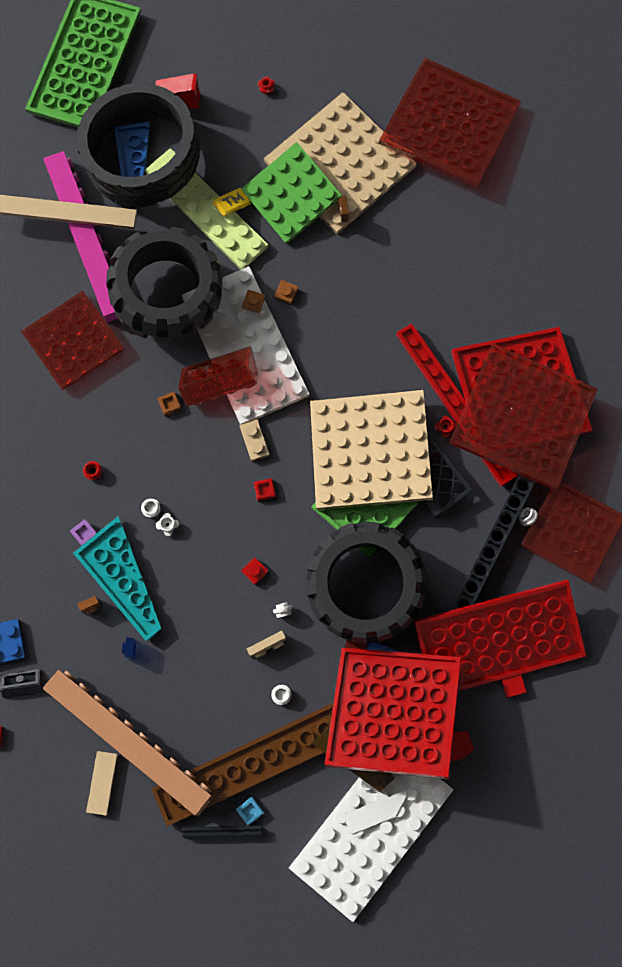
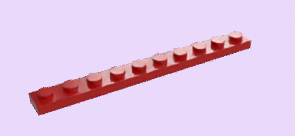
M411 323L396 332V336L499 486L502 487L515 479L518 475L502 452L486 456L481 455L465 399Z

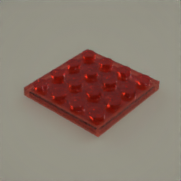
M83 290L21 330L62 391L125 350Z
M556 479L538 512L537 520L531 525L520 546L590 584L622 524V513Z

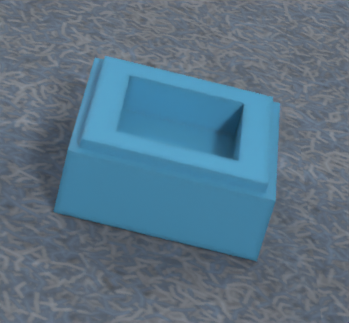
M253 797L236 809L248 826L264 814Z

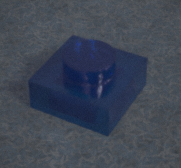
M126 637V642L122 644V654H125L124 657L126 659L135 660L137 645L135 638Z

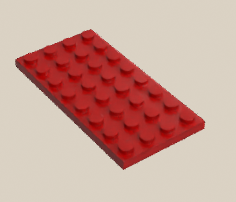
M568 580L414 620L422 654L461 657L458 691L586 656Z

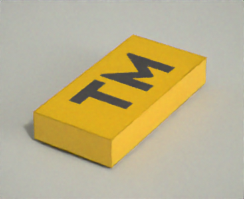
M238 188L214 199L212 204L223 216H226L250 205L251 200L241 188Z

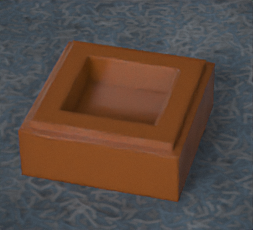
M175 391L157 398L164 416L182 410Z

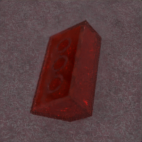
M251 346L182 368L178 389L186 405H198L203 401L214 400L222 395L233 394L238 390L252 388L257 385L258 371Z

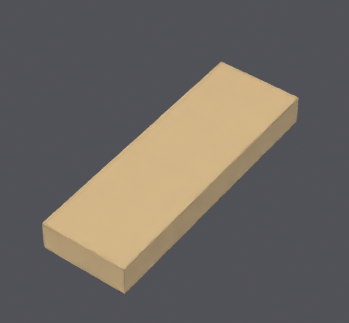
M97 751L87 813L108 814L118 754Z

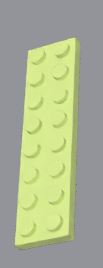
M170 148L145 169V175L159 170L176 153ZM195 173L188 184L170 200L242 270L268 248V244L236 212L223 216L212 204L214 199L219 196Z

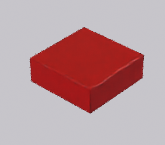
M272 478L253 482L257 502L276 498Z
M521 674L501 679L506 698L526 693Z

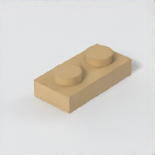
M258 420L239 425L251 462L268 457L269 452Z
M280 631L247 648V651L251 658L255 656L257 659L265 655L266 650L270 648L277 649L284 645L283 641L286 638L283 632Z

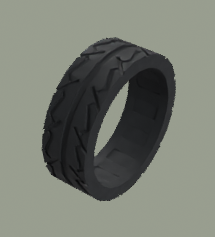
M132 83L112 89L90 105L79 123L76 142L81 161L96 189L115 203L137 207L161 203L180 192L195 174L201 149L193 118L187 105L178 95L175 96V93L165 87L154 84L148 85V83ZM140 114L164 116L175 122L183 130L181 144L176 154L167 164L150 174L139 177H122L105 171L97 164V152L103 137L113 126L129 117Z

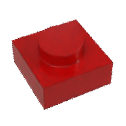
M254 557L241 572L256 585L268 573V570Z

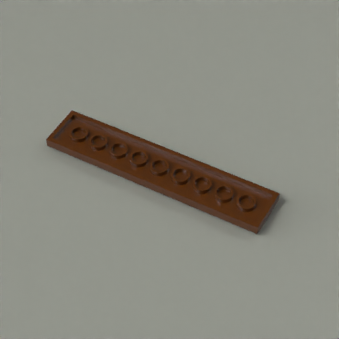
M334 702L189 770L196 777L194 782L199 786L203 783L212 790L209 794L213 798L204 809L324 753L311 742L330 727ZM159 785L151 788L167 826L193 815Z

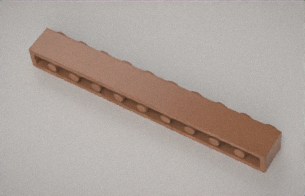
M58 670L43 689L198 817L213 798L209 794L212 790L203 783L199 786L194 782L196 777L186 770L183 773L178 768L180 764L172 757L169 760L163 756L165 752L157 745L152 747L148 744L150 739L141 732L137 735L133 731L134 726L127 720L124 722L120 721L117 718L119 714L111 707L107 710L102 706L105 702L96 695L91 697L88 694L90 690L82 683L79 685L74 683L75 677L69 672L65 671L62 673Z

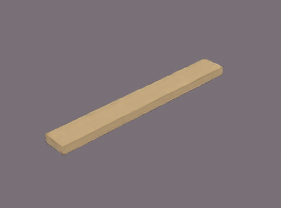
M0 195V215L135 229L137 210Z

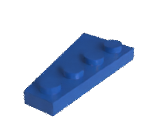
M150 121L114 127L121 176L139 177L145 175Z

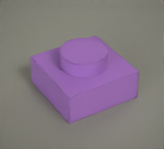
M85 519L70 530L81 546L97 534Z

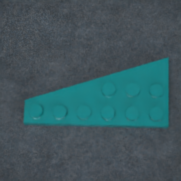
M117 516L73 554L145 641L148 642L162 628L121 520Z

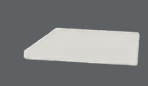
M406 791L344 814L343 816L350 834L395 817L407 797Z

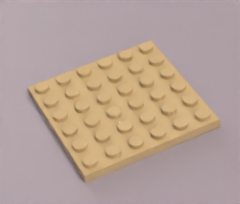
M341 93L264 158V162L269 166L294 143L297 142L340 192L342 197H346L349 212L348 222L341 221L339 201L320 216L336 234L340 233L416 167V163L344 93Z
M423 390L310 401L317 510L433 500Z

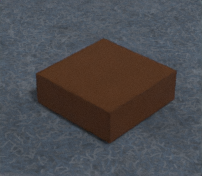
M346 197L339 198V212L342 222L349 221Z

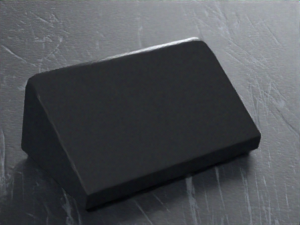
M40 668L1 674L0 692L3 698L42 693Z

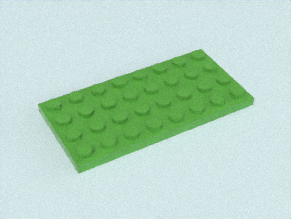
M70 0L25 108L26 112L78 128L84 113L90 105L104 93L110 91L141 14V9L115 0Z

